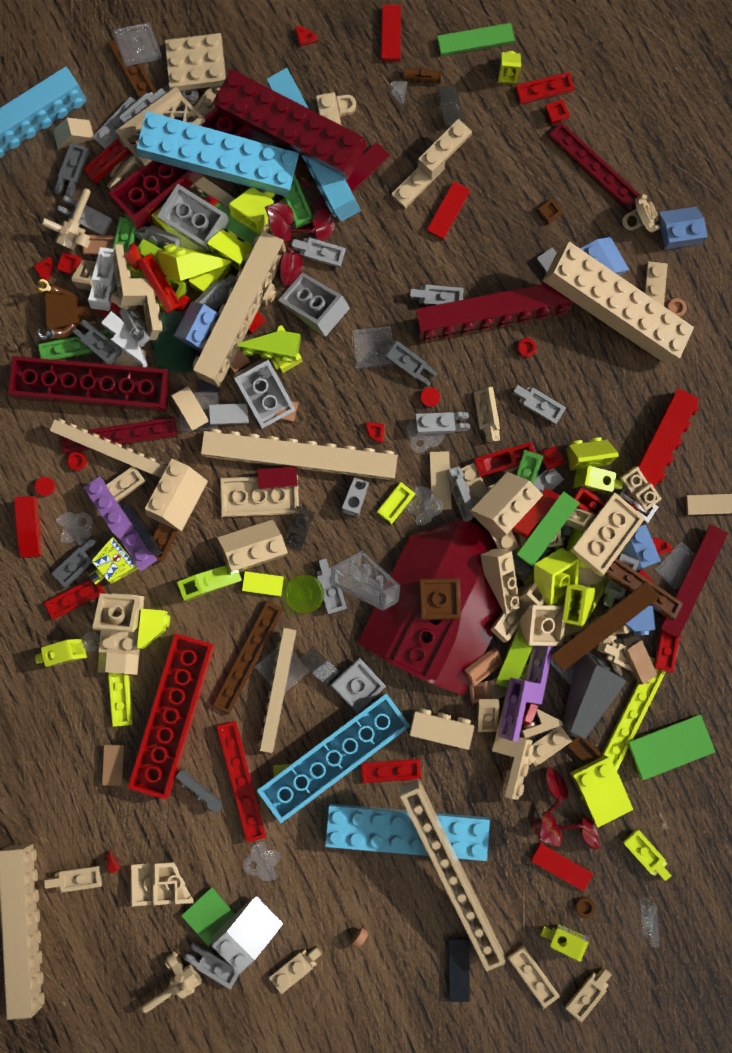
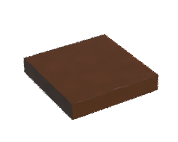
M459 578L419 579L420 620L461 619Z

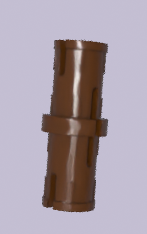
M404 67L403 79L417 80L420 83H424V81L441 83L442 71L425 70V67H421V69Z

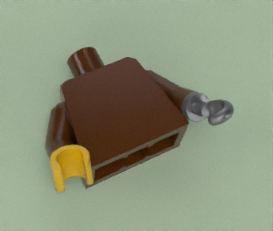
M44 279L37 282L44 286V289L37 288V292L43 293L47 291L45 294L47 331H44V336H42L40 329H37V336L40 339H46L47 336L48 338H67L73 333L72 330L74 328L81 327V317L91 316L90 305L80 306V300L74 293L56 285H49Z

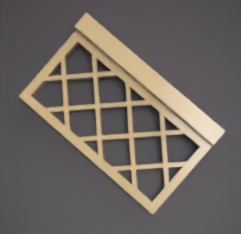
M175 87L115 132L120 143L127 147L145 166L152 160L137 156V145H131V143L140 137L146 111L173 119L174 117H183L184 122H187V117H196L195 121L188 123L199 126L205 122V119L181 95L180 90ZM182 105L185 106V111H176Z

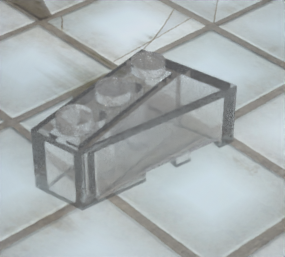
M363 551L331 567L330 584L381 610H385L399 602L400 585Z

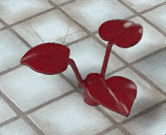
M275 203L265 207L270 227L269 234L284 240V244L291 240L292 233L315 232L316 240L320 241L327 240L333 233L335 218L329 209L320 208L314 213L312 218L313 229H290L289 225L294 220V213L289 205ZM285 244V248L289 253L285 252L280 259V275L283 285L289 286L302 273L303 260L299 254H293V250Z
M546 767V784L549 792L553 797L557 798V801L546 812L542 813L541 818L532 822L533 830L539 836L538 842L558 847L562 844L561 830L579 828L581 829L580 834L583 841L592 849H600L599 833L596 825L590 818H582L581 824L557 826L555 818L550 813L562 802V799L566 800L568 798V787L559 772L551 767Z

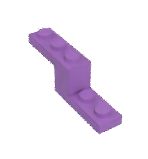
M99 476L86 485L84 489L110 530L121 540L138 569L142 571L157 561L155 555L148 551L128 516L120 507L103 479Z
M533 645L526 680L510 677L498 737L518 742L526 702L542 704L554 646Z

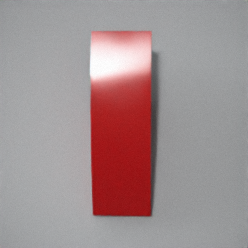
M528 442L475 458L479 476L484 477L518 468L524 450L536 453L533 443Z
M35 496L14 497L21 558L41 557L40 518L38 517V498Z

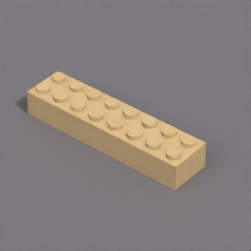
M263 230L260 236H256L253 242L254 248L251 253L247 254L244 261L246 264L243 270H239L236 276L237 282L234 287L230 288L227 295L228 300L219 310L220 317L218 321H214L210 328L211 335L209 339H205L201 349L203 351L200 357L197 356L193 362V370L198 378L219 388L239 349L238 343L243 341L262 303V298L280 267V259L286 252L284 240Z
M568 242L557 251L543 279L549 286L666 365L680 359L694 329L689 323L571 242Z
M33 844L13 845L0 850V896L7 1020L32 1018L42 1008L45 1001L44 993H41L43 972H40V964L42 963V952L39 951L41 932L38 931L40 912L37 910L36 902L39 900V892L35 887L38 872L37 869H34L37 853L36 849H33Z

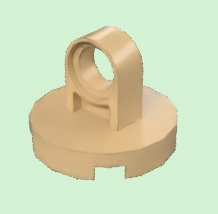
M645 194L635 199L637 209L624 216L623 226L626 229L634 230L643 225L651 233L660 229V225L656 224L659 221L658 214L652 202L647 203L645 200L647 199ZM631 215L637 218V224L634 227L629 226L627 222Z

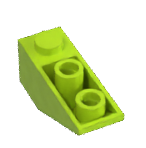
M277 331L238 343V348L245 355L253 356V353L260 354L265 359L276 357L280 358V361L291 363L292 361H297L301 337L297 333Z
M227 565L191 576L177 583L183 600L190 601L240 582L242 579L239 572L230 575Z

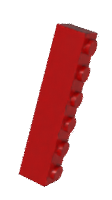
M680 388L673 393L637 465L647 482L651 483L654 488L657 483L660 484L666 474L663 471L673 461L674 456H672L674 449L677 450L682 442L680 437L683 432L686 433L691 424L688 420L691 415H695L699 408V405H697L699 398ZM626 488V490H625L624 493H625L626 495H628V496L634 498V497L631 495V493L628 491V489Z

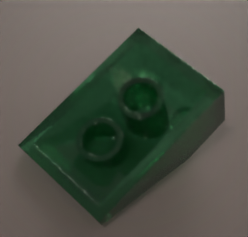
M187 310L171 311L169 313L159 312L158 315L159 320L162 321V332L159 333L157 340H153L157 369H167L170 374L194 372L195 349L174 336Z

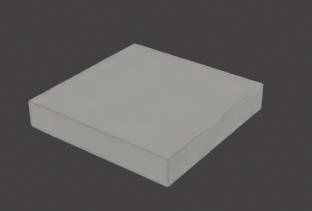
M359 657L330 684L357 714L386 687Z

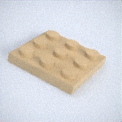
M221 33L165 40L170 90L175 87L182 91L221 86L226 79Z

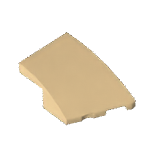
M175 863L130 865V906L193 903V898L190 896Z

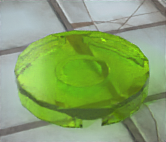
M312 575L294 577L286 588L287 602L298 613L305 614L316 611L324 600V589L321 582Z

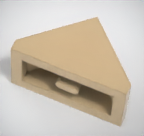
M66 118L53 130L58 149L70 146L71 142L79 144L93 140L92 137L94 136L90 121L83 119Z
M82 260L72 276V282L78 289L91 291L93 284L91 279L96 262Z

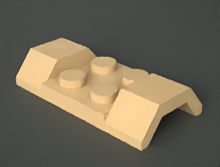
M111 593V594H114V595L138 596V595H131V594H115V593ZM139 596V623L141 609L144 608V596ZM139 626L133 633L101 630L98 662L99 673L138 674L140 648H137Z

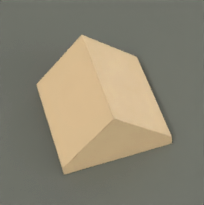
M100 593L92 627L93 630L133 633L139 626L140 597Z
M530 605L518 621L527 645L563 646L565 622H562L564 606Z

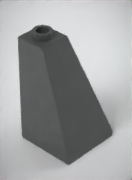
M590 652L576 661L563 723L568 728L567 732L574 737L580 736L584 739L627 682L610 663Z

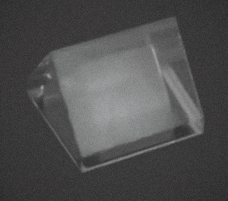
M392 81L390 92L403 105L408 81Z

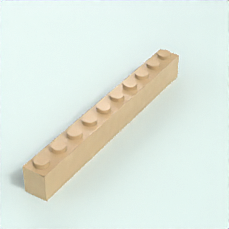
M210 429V432L204 431L201 451L203 457L280 467H297V469L395 481L398 455H394L393 451L383 450L382 453H377L375 449L363 448V451L355 450L356 447L353 446L337 448L335 444L325 443V446L317 445V442L314 441L298 443V440L287 438L286 441H281L278 437L267 436V439L259 438L260 435L257 434L240 436L241 433L229 431V434L221 433V430Z
M417 779L401 786L400 797L486 972L504 965L503 950L420 780Z

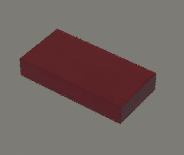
M297 467L257 469L259 490L298 487Z

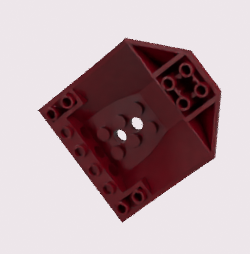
M460 518L410 535L357 643L390 664L426 682L464 695L469 685L464 670L484 655L494 635L490 629L503 611L483 572L481 554L497 549L489 531L470 521L465 522ZM459 578L461 619H443L439 624H432L430 620H420L419 579ZM423 632H430L432 634L430 642H424L421 639Z

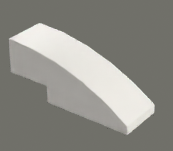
M100 247L91 279L93 284L88 299L90 308L110 311L112 303L110 299L114 293L116 283L112 260L113 249Z
M111 311L103 320L102 325L106 331L114 336L111 339L112 342L122 352L146 368L147 362L141 347L136 343L133 335L128 332L125 323Z

